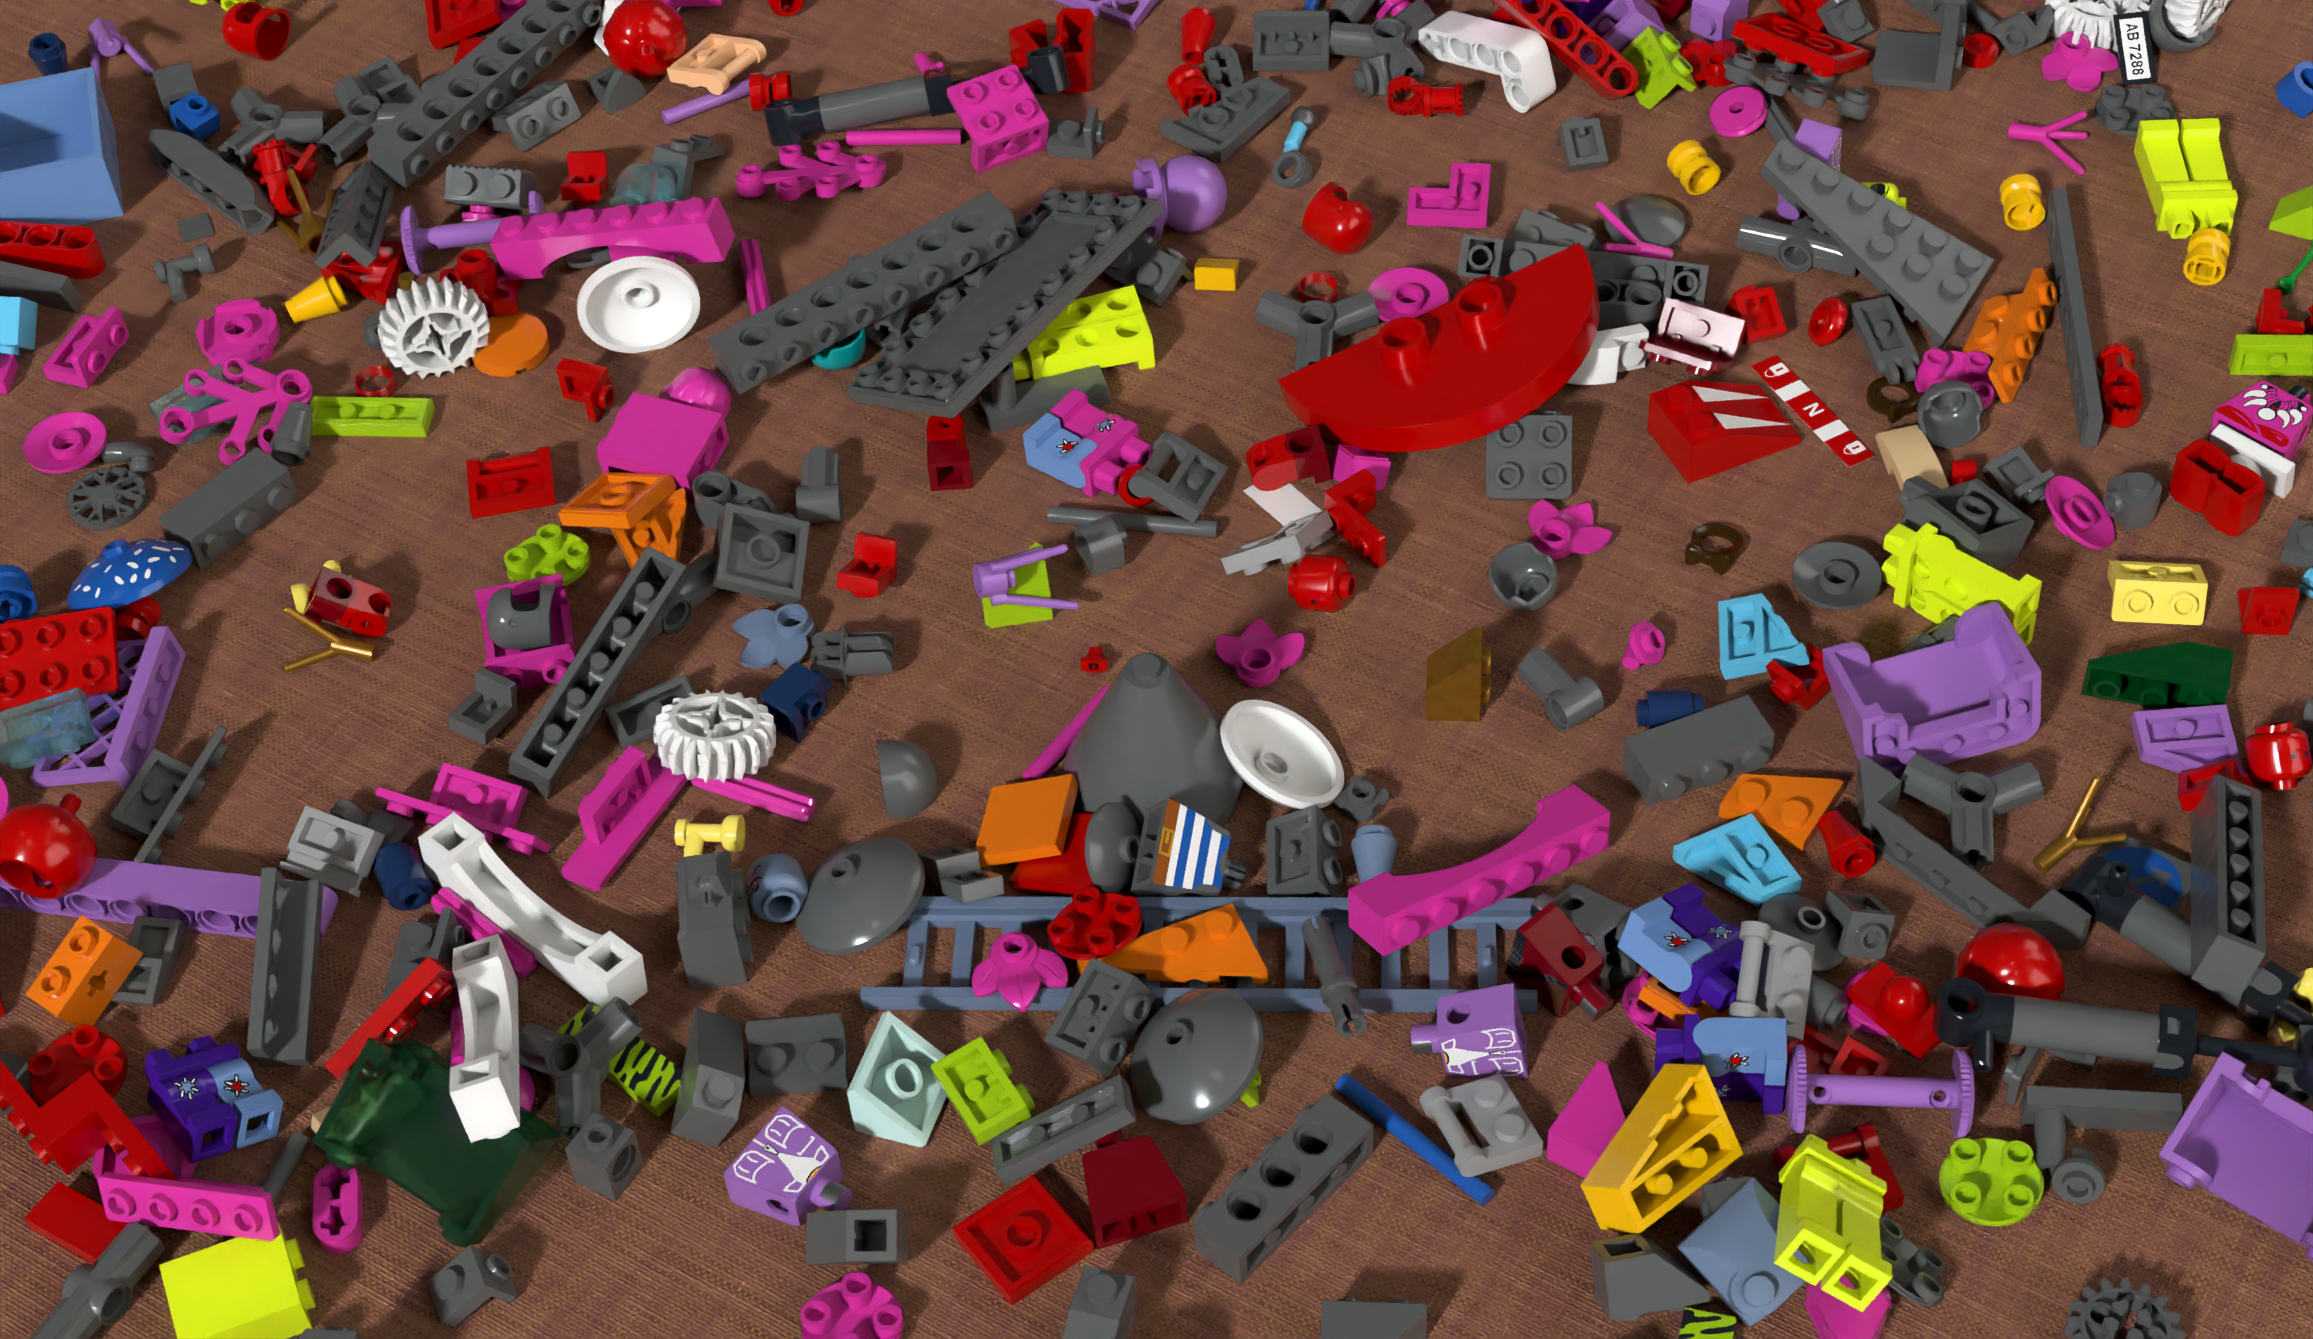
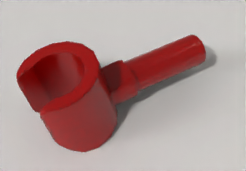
M1974 459L1953 460L1952 470L1948 477L1950 485L1976 479L1977 472Z

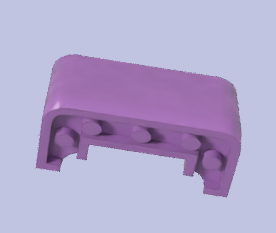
M1997 601L1965 611L1955 623L1954 640L1871 663L1867 650L1859 643L1848 642L1823 649L1824 670L1858 761L1867 756L1879 766L1888 768L1896 778L1902 776L1907 763L1915 754H1921L1940 765L2020 744L2031 738L2039 729L2041 722V670Z
M2222 1052L2159 1153L2160 1160L2168 1166L2164 1174L2186 1189L2192 1190L2195 1184L2298 1243L2308 1249L2304 1256L2313 1262V1111L2272 1089L2271 1083L2263 1078L2256 1085L2258 1080L2244 1071L2246 1064Z

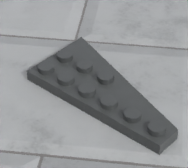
M1781 139L1764 163L1759 174L1793 207H1801L1814 219L1812 226L1821 235L1828 233L1840 245L1838 251L1882 294H1891L1905 308L1902 313L1912 323L1918 320L1932 334L1929 339L1940 349L1995 259Z

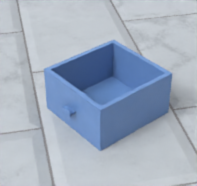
M94 66L0 85V221L75 226L123 216L115 125Z

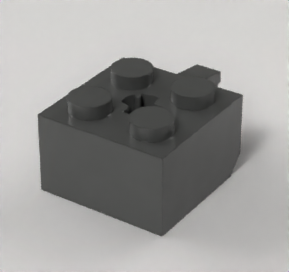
M1915 476L1906 479L1903 489L1898 496V501L1907 509L1901 524L1917 532L1922 526L1929 523L1938 528L1937 535H1942L1952 540L1956 549L1996 570L2015 564L2035 522L1978 478L1941 489L1925 479Z
M730 851L686 856L675 865V875L678 886L679 911L677 939L690 991L747 983L746 964L754 963V949L752 937L747 935V926H752L749 899L741 898L746 896L743 870H734Z

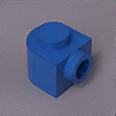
M2308 61L2298 63L2276 84V95L2280 103L2301 118L2306 117L2311 111L2313 112V63Z
M194 91L169 106L171 121L177 132L203 141L220 130L219 121L221 116L219 111L205 97L197 95Z

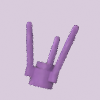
M102 18L95 19V22L88 29V37L92 44L88 48V53L91 57V67L94 66L99 83V57L101 55L107 57L114 56L120 49H124L147 74L153 75L152 71L154 69L129 43L127 37L120 35L113 22Z
M1066 544L1046 549L1036 547L998 560L973 564V581L976 593L979 598L990 597L992 606L1013 604L1077 610L1079 608V603L1076 601L1007 594L1008 589L1015 587L1013 568L1068 551Z

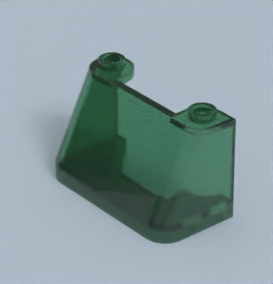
M369 1037L312 1142L327 1151L325 1158L332 1164L346 1170H351L354 1165L370 1166L438 1211L440 1215L437 1222L443 1228L441 1235L449 1242L467 1248L469 1245L482 1243L551 1155L561 1137L560 1133L551 1125L520 1106V1127L512 1129L500 1138H484L471 1143L449 1093L450 1060L430 1047L409 1038Z

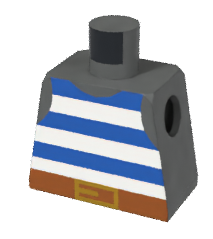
M1167 798L1146 809L1131 892L1152 897H1214L1219 894L1222 886L1237 890L1244 881L1246 866L1242 862L1227 858L1231 837L1227 829L1177 801Z

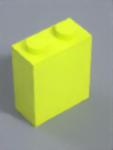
M278 1223L280 1234L273 1241L236 1237L160 1264L159 1267L177 1339H287L302 1334L305 1329H313L308 1310L315 1308L316 1303L307 1278L300 1281L296 1270L305 1267L296 1238L287 1241Z

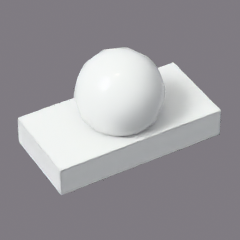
M2219 424L2211 433L2210 443L2221 448L2233 463L2241 464L2257 473L2264 480L2267 486L2266 490L2283 499L2292 490L2295 472L2294 462L2223 424Z

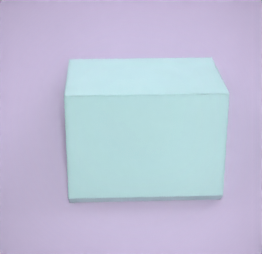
M889 1011L882 1013L847 1090L854 1129L856 1132L922 1147L926 1145L947 1097L934 1077L930 1065L946 1055Z

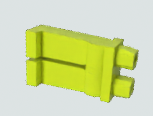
M2218 118L2182 119L2180 129L2177 119L2141 120L2139 122L2134 154L2157 216L2155 222L2157 231H2168L2172 239H2186L2193 234V230L2203 228H2215L2227 236L2231 233L2238 195L2236 190L2232 189L2231 180H2228L2219 142L2221 128Z
M1134 285L1073 300L1011 361L1013 363L1015 381L1032 378L1033 381L1099 365L1100 368L1137 362L1139 370L1155 367L1153 337Z
M1898 523L1885 536L1883 549L1892 553V555L1881 567L1882 581L1895 588L1893 600L1895 604L1905 608L1910 603L1911 608L1938 625L1950 615L1960 617L1968 609L1997 601L2025 646L2027 647L2032 642L2037 615L2035 612L2038 609L2042 581L2029 574H2026L2018 581L1956 549L1952 540L1948 537L1937 535L1938 528L1929 523H1926L1917 532Z
M1810 1134L1807 1135L1795 1150L1794 1155L1779 1171V1182L1782 1183L1774 1264L1814 1286L1821 1280V1290L1863 1312L1893 1278L1892 1264L1881 1257L1879 1219L1884 1203L1882 1196L1887 1192V1182L1871 1174V1167L1856 1158L1852 1160L1844 1159L1830 1151L1826 1141ZM1796 1250L1800 1251L1806 1257L1809 1264L1798 1260L1793 1253ZM1842 1275L1846 1277L1854 1289L1843 1285L1839 1281Z

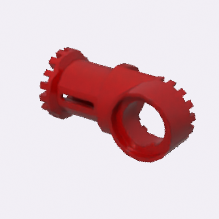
M1398 76L1387 84L1388 108H1390L1391 112L1395 111L1396 115L1398 113H1401V116L1423 114L1424 118H1430L1431 114L1455 113L1456 117L1463 116V101H1459V98H1463V95H1461L1463 94L1462 82L1455 83L1454 86L1431 87L1429 83H1419L1411 76ZM1401 90H1409L1414 94L1412 98L1404 101L1394 97L1395 93Z
M272 140L271 145L269 141H266V146L263 142L252 146V153L257 155L262 173L260 183L262 187H268L269 198H271L270 203L275 205L273 208L278 210V215L282 214L281 217L286 218L301 213L302 209L287 175L289 168L284 153L286 148L285 140ZM300 182V184H301V186H302V189H303V191H304V193H305V196H306V198H307V200H308V203H309L310 200H309V194H308V192H307V189H306V187L303 185V183ZM286 190L289 191V195H292L291 200L294 201L293 204L290 203Z
M2114 343V346L2109 344L2107 349H2101L2102 352H2098V357H2096L2097 367L2103 371L2101 379L2104 399L2102 406L2103 420L2115 427H2131L2140 420L2143 404L2140 378L2138 373L2133 370L2135 354L2133 349L2130 350L2124 343H2121L2120 346L2118 343ZM2118 354L2121 356L2122 363L2120 365L2118 364L2117 359ZM2118 379L2119 385H2115L2114 381ZM2126 404L2131 408L2127 411L2126 409L2119 410L2118 407L2114 408L2113 405Z

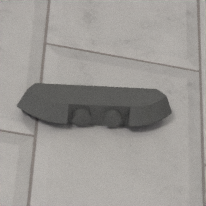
M150 130L148 140L157 166L161 171L247 234H263L274 219L275 209L273 207L275 205L270 203L269 190L267 187H262L258 179L245 175L238 166H231L225 162L219 153L212 149V146L201 140L171 130Z

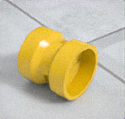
M1696 140L1681 142L1675 146L1667 158L1669 170L1675 177L1680 179L1682 186L1691 195L1706 193L1716 185L1720 178L1721 170L1712 158L1707 156L1706 150Z
M2016 174L2004 180L2000 186L1999 195L2004 206V219L2006 224L2012 229L2020 231L2035 228L2045 217L2040 185L2034 176Z
M2203 228L2191 235L2188 242L2187 255L2184 260L2183 273L2192 283L2209 286L2223 279L2231 247V241L2225 233L2215 228Z

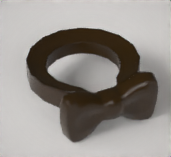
M1885 376L1871 382L1867 388V403L1876 412L1887 415L1888 421L1893 424L1905 415L1917 412L1919 399L1924 392L1918 393L1913 383L1910 381L1906 382L1901 377L1899 384L1890 385ZM1895 386L1907 392L1909 401L1903 404H1890L1880 400L1876 393L1883 387Z
M1712 523L1698 526L1693 530L1691 541L1686 546L1685 563L1688 565L1699 563L1710 565L1716 573L1723 575L1729 568L1730 560L1735 559L1741 554L1744 541L1742 535L1727 525ZM1708 536L1723 537L1729 540L1733 547L1725 551L1712 553L1703 549L1700 540Z

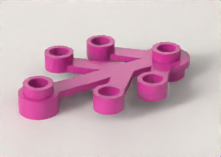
M824 141L817 145L819 161L803 156L800 145L781 146L778 149L780 164L798 169L763 172L761 166L749 164L738 169L739 174L736 175L735 180L737 193L742 197L752 198L761 196L768 191V184L776 183L777 198L781 201H793L814 187L818 197L831 198L853 184L863 188L877 186L884 181V174L887 168L886 163L875 155L865 154L855 158L840 152V144L838 142ZM824 163H834L838 166H830Z
M238 356L229 357L224 361L222 377L228 383L210 377L202 369H191L186 373L183 388L188 395L201 397L209 394L227 402L194 413H190L181 407L168 408L160 417L159 434L165 441L171 444H181L188 441L194 431L237 417L229 437L222 441L219 449L220 460L224 464L231 466L245 455V442L259 410L276 405L269 425H265L260 429L257 438L259 448L264 452L271 453L270 442L266 441L264 436L274 435L290 402L309 403L313 391L312 385L307 376L298 370L289 369L275 375L247 364L243 358ZM238 367L242 373L233 374L228 368ZM199 379L204 385L194 386L190 383V380ZM246 380L265 390L251 393L233 385L241 384ZM287 388L294 389L298 394H288L284 390ZM170 426H178L183 432H172L168 428ZM235 448L239 451V454L229 455L225 449Z

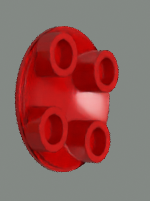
M1089 886L1081 888L1073 894V902L1062 909L1055 919L1049 923L1047 932L1053 948L1059 954L1075 960H1090L1091 957L1099 959L1112 955L1131 943L1141 929L1143 915L1139 902L1135 897L1116 893H1100L1097 888Z
M90 1024L78 1026L72 1033L56 1039L44 1048L43 1051L35 1053L28 1062L31 1091L41 1106L88 1071L91 1072L110 1097L113 1098L122 1087L128 1069L127 1057L119 1042L113 1037L99 1032L98 1028Z

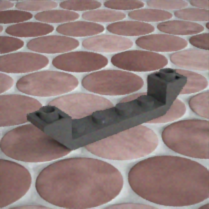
M1463 234L1457 275L1478 278L1490 274L1502 278L1568 247ZM1584 249L1594 277L1650 282L1661 290V301L1665 302L1666 297L1671 296L1703 306L1709 265Z
M1864 756L1859 761L1855 785L1859 831L1873 842L1875 853L1982 930L1996 924L2010 923L2035 930L2044 936L2055 950H2079L2085 945L2092 915L2086 912L2078 902L2066 898L2052 888L2031 908H2025L2013 895L2004 893L1983 878L1975 868L1959 861L1945 851L1940 843L1927 838L1910 826L1902 816L1895 813L1898 807L1902 781L1896 778L1888 768L1879 766L1867 756Z

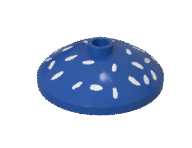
M148 538L127 543L125 539L115 540L105 545L101 549L103 554L92 560L83 569L70 588L67 603L72 612L109 606L112 609L122 607L156 592L175 580L191 565L193 556L186 545L175 541Z

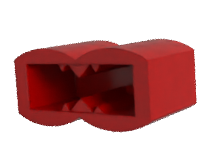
M1063 8L1056 18L1057 37L1054 40L1053 46H1062L1064 48L1071 86L1060 92L1073 94L1087 93L1094 83L1093 64L1096 60L1093 13L1089 8Z
M2197 439L2177 453L2168 490L2181 505L2195 512L2202 513L2206 521L2215 529L2229 536L2237 537L2257 523L2267 486L2264 480L2253 470L2241 464L2233 463L2221 448L2208 441Z

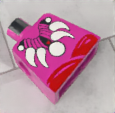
M2259 381L2215 409L2207 441L2210 442L2211 433L2219 424H2223L2291 461L2304 443L2312 421L2313 407L2309 404L2311 401L2310 394L2301 385L2293 384L2284 391L2267 381Z

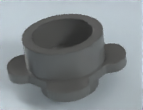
M1356 775L1350 779V785L1334 799V804L1338 808H1343L1344 814L1350 820L1368 822L1379 814L1380 805L1386 804L1389 801V792L1383 787L1377 788L1368 781L1366 776Z

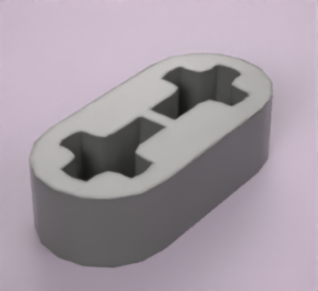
M1225 45L1214 46L1205 52L1204 70L1206 81L1214 88L1217 97L1216 102L1222 100V93L1243 84L1244 76L1238 54L1233 48Z

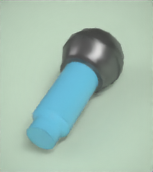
M1300 106L1292 112V128L1285 140L1284 152L1290 150L1297 151L1305 134L1315 128L1317 116L1310 107Z

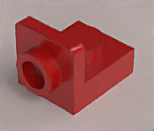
M1756 285L1743 287L1734 292V295L1725 307L1727 314L1748 320L1743 337L1744 346L1781 338L1787 332L1773 286L1760 289Z
M2264 288L2255 318V334L2303 335L2305 323L2288 320L2287 308L2281 307V290Z
M2234 758L2179 773L2178 799L2183 811H2191L2197 807L2216 773L2254 788L2249 774H2240Z

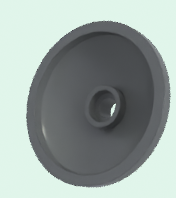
M893 837L865 838L836 850L825 858L807 879L809 893L802 909L795 918L800 935L813 949L828 955L853 954L880 943L907 920L921 897L925 882V871L920 857L908 843Z
M1219 988L1195 990L1165 1005L1147 1023L1132 1053L1130 1083L1138 1103L1156 1119L1174 1125L1199 1123L1227 1109L1247 1089L1261 1061L1264 1037L1258 1015L1239 995Z

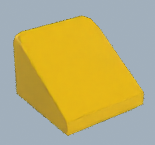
M1199 258L1194 269L1195 289L1235 291L1239 259Z

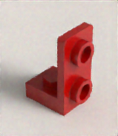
M1364 468L1324 491L1325 510H1328L1334 525L1330 530L1335 534L1339 533L1348 541L1358 556L1368 559L1376 568H1380L1386 564V538L1381 531L1364 517L1376 507V477Z

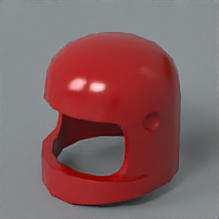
M247 0L233 4L226 11L222 21L224 40L234 51L268 62L275 60L282 54L288 43L291 31V19L287 10L274 6L262 8L258 3ZM278 14L280 21L271 20L269 17Z
M1329 182L1319 190L1309 203L1304 214L1302 227L1306 236L1336 254L1351 255L1363 248L1370 239L1374 228V218L1366 204L1362 201L1348 202L1345 189L1335 182Z

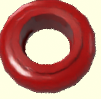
M1829 297L1818 304L1808 326V334L1813 343L1818 346H1828L1837 340L1847 319V308L1844 301L1837 297Z

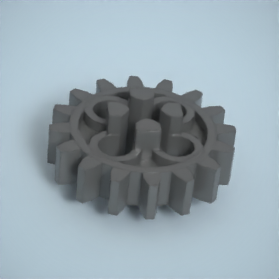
M2126 1277L2122 1278L2119 1288H2113L2106 1278L2101 1279L2097 1292L2086 1285L2082 1289L2080 1299L2072 1300L2064 1327V1335L2070 1337V1339H2116L2122 1331L2127 1311H2134L2138 1314L2134 1327L2128 1331L2126 1339L2185 1338V1332L2177 1329L2181 1319L2180 1313L2165 1312L2169 1298L2166 1295L2155 1300L2149 1296L2151 1285L2147 1283L2142 1285L2139 1291L2131 1289L2129 1278ZM2092 1319L2102 1320L2103 1323H2102V1324L2096 1323V1322L2093 1321Z

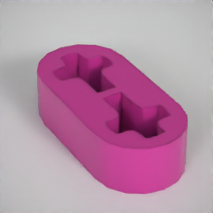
M334 1162L324 1166L316 1174L313 1182L312 1227L319 1246L324 1252L331 1255H342L352 1251L358 1246L363 1235V1187L355 1168L345 1162ZM345 1182L340 1188V1199H334L331 1191L335 1190L336 1183ZM342 1217L345 1225L341 1227L340 1234L331 1235L336 1229V1218Z

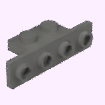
M218 726L193 767L155 748L152 750L111 813L107 823L144 843L133 862L158 864L165 850L159 845L166 835L171 838L176 836L187 815L181 812L187 801L193 804L198 801L208 780L202 777L209 767L215 771L218 769L229 749L228 746L223 744L228 730L226 727Z

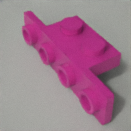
M628 746L620 758L609 765L605 776L594 790L587 793L580 803L578 814L585 840L561 868L563 878L595 892L601 891L688 781L686 774H672L671 768L661 765V759L656 757V751L647 761L644 751Z
M443 762L428 802L381 787H377L375 796L388 802L387 811L405 818L412 819L414 812L427 816L425 821L427 824L435 826L455 812L484 834L488 844H491L493 837L506 841V849L531 857L533 849L548 854L551 845L542 839L515 830L529 790L513 783Z
M110 1172L103 1173L97 1179L106 1217L112 1221L128 1223L135 1221L143 1225L273 1241L280 1234L272 1196L270 1193L264 1192L263 1187L179 1177L175 1181Z

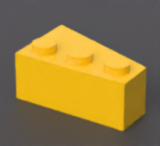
M1665 1063L1582 1182V1190L1601 1230L1640 1234L1743 1155L1705 1065Z

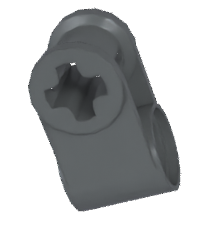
M707 471L701 473L693 481L692 489L697 518L705 526L716 529L718 516L726 503H746L752 505L756 510L776 513L774 503L764 492L742 484L722 472Z

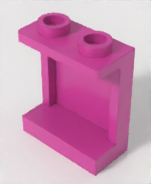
M633 392L625 406L618 410L615 423L607 436L600 440L596 455L603 473L619 472L622 469L634 473L673 475L677 490L684 488L687 501L694 502L693 481L701 473L714 470L730 442V438L722 413Z
M562 573L475 590L476 602L483 626L487 658L485 660V669L505 676L515 682L517 691L559 683L577 655L570 605ZM540 584H556L551 602V647L511 650L501 648L492 641L487 630L486 609L490 597L497 590L512 587V596L515 601L531 603L540 599Z

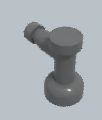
M207 242L196 245L192 255L164 263L162 259L153 261L160 283L168 282L172 300L177 303L184 302L188 298L187 290L184 287L183 273L197 269L204 275L216 273L215 263Z

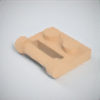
M711 33L669 66L667 72L670 82L687 84L689 87H706L712 94L720 95L729 88V82L751 64L757 65L766 58L767 51L765 46L755 39Z

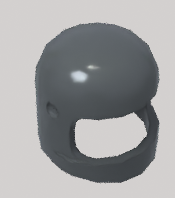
M540 584V599L531 603L515 601L512 596V587L497 590L490 597L486 609L487 630L492 641L501 648L511 650L551 647V602L556 584Z

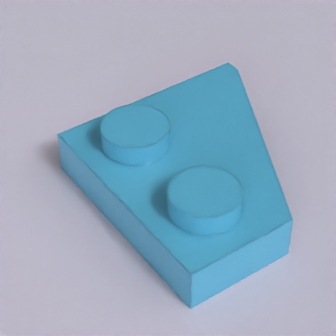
M1762 593L1718 602L1720 669L1725 680L1768 672L1765 666L1771 660L1776 661L1785 669L1810 664V657L1806 647L1802 642L1799 643L1796 640L1789 626L1781 616L1775 614L1772 605Z
M1752 813L1673 846L1672 858L1676 863L1758 908H1761L1766 901L1775 896L1794 894L1801 890L1802 878Z

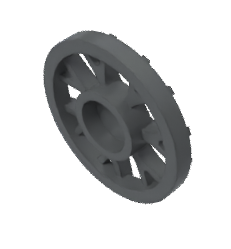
M106 467L96 471L93 470L76 481L68 493L67 508L71 518L78 525L91 530H109L123 526L135 519L144 509L148 493L143 479L137 473L127 468ZM109 478H118L114 483L108 482ZM96 481L100 483L94 488L89 487L90 484ZM131 483H135L137 485L136 487L122 490L124 486L129 485ZM78 496H89L86 500L76 501ZM125 499L136 501L132 507L124 505ZM92 507L94 511L88 518L83 517L82 514ZM117 513V517L104 520V515Z

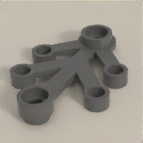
M1735 53L1734 57H1728L1724 60L1723 67L1726 69L1724 77L1732 82L1742 85H1753L1755 82L1763 87L1766 92L1778 96H1785L1786 92L1789 91L1800 98L1803 103L1813 107H1823L1827 98L1838 102L1836 111L1841 115L1858 120L1866 119L1871 104L1868 100L1869 93L1853 87H1848L1845 93L1828 89L1832 87L1836 74L1831 78L1818 76L1814 73H1811V75L1795 74L1798 64L1783 62L1777 56L1774 63H1756V58L1743 53Z

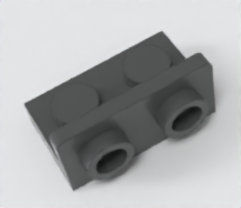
M544 81L505 104L498 111H494L486 120L491 130L508 132L517 150L525 152L579 119L581 113L566 83Z
M1316 804L1267 821V895L1269 897H1302L1314 892H1319L1322 897H1339V884L1343 881V873L1338 862V846L1342 844V836L1337 823L1333 819L1329 820Z
M442 908L439 922L403 921L382 996L383 1002L428 956L443 961L452 970L453 949L465 945V930L462 925L457 924L453 908ZM455 977L449 982L453 987L455 984ZM444 1000L435 1008L428 1005L423 1010L442 1011Z
M1091 957L1043 1041L1052 1049L1089 1065L1099 1075L1109 1078L1116 1065L1124 1058L1126 1048L1141 1022L1148 1016L1150 1007L1155 999V994L1136 976Z
M815 1013L810 1016L791 1018L768 1017L758 1021L746 1022L745 1033L749 1045V1090L751 1098L848 1089V1042L842 1014Z

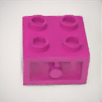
M1013 64L947 88V97L972 139L971 164L977 174L1047 149L1049 120L1016 65Z

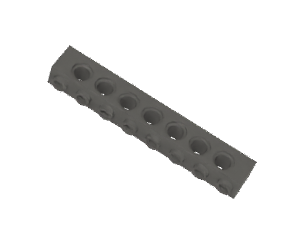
M530 0L367 140L370 163L385 177L408 188L418 178L423 177L443 156L448 155L468 134L473 133L490 114L498 111L511 93L515 94L518 90L523 89L542 69L547 68L566 48L571 47L576 39L590 27L595 26L602 15L601 1Z
M986 191L708 338L707 342L718 371L740 395L1020 245L1013 215L990 191Z

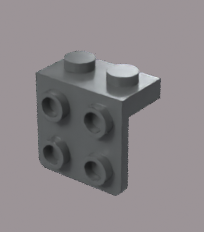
M1945 5L1941 35L1893 30L1879 31L1872 81L1876 84L1890 87L1901 86L1930 91H1950L1953 70H1961L1964 47L1961 46L1964 44L1966 22H1959L1961 6Z
M1558 411L1538 412L1537 415H1525L1521 419L1486 435V495L1489 499L1565 501L1570 498L1572 493V415H1563V413Z

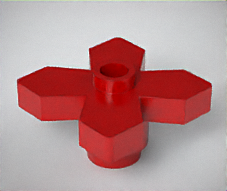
M482 249L464 251L457 256V263L454 269L440 271L439 283L445 276L451 281L452 285L461 281L467 290H474L478 298L481 299V302L484 303L488 314L496 317L519 313L520 302L517 289L521 288L522 280L508 281L501 265H495L494 260L489 258L487 251Z

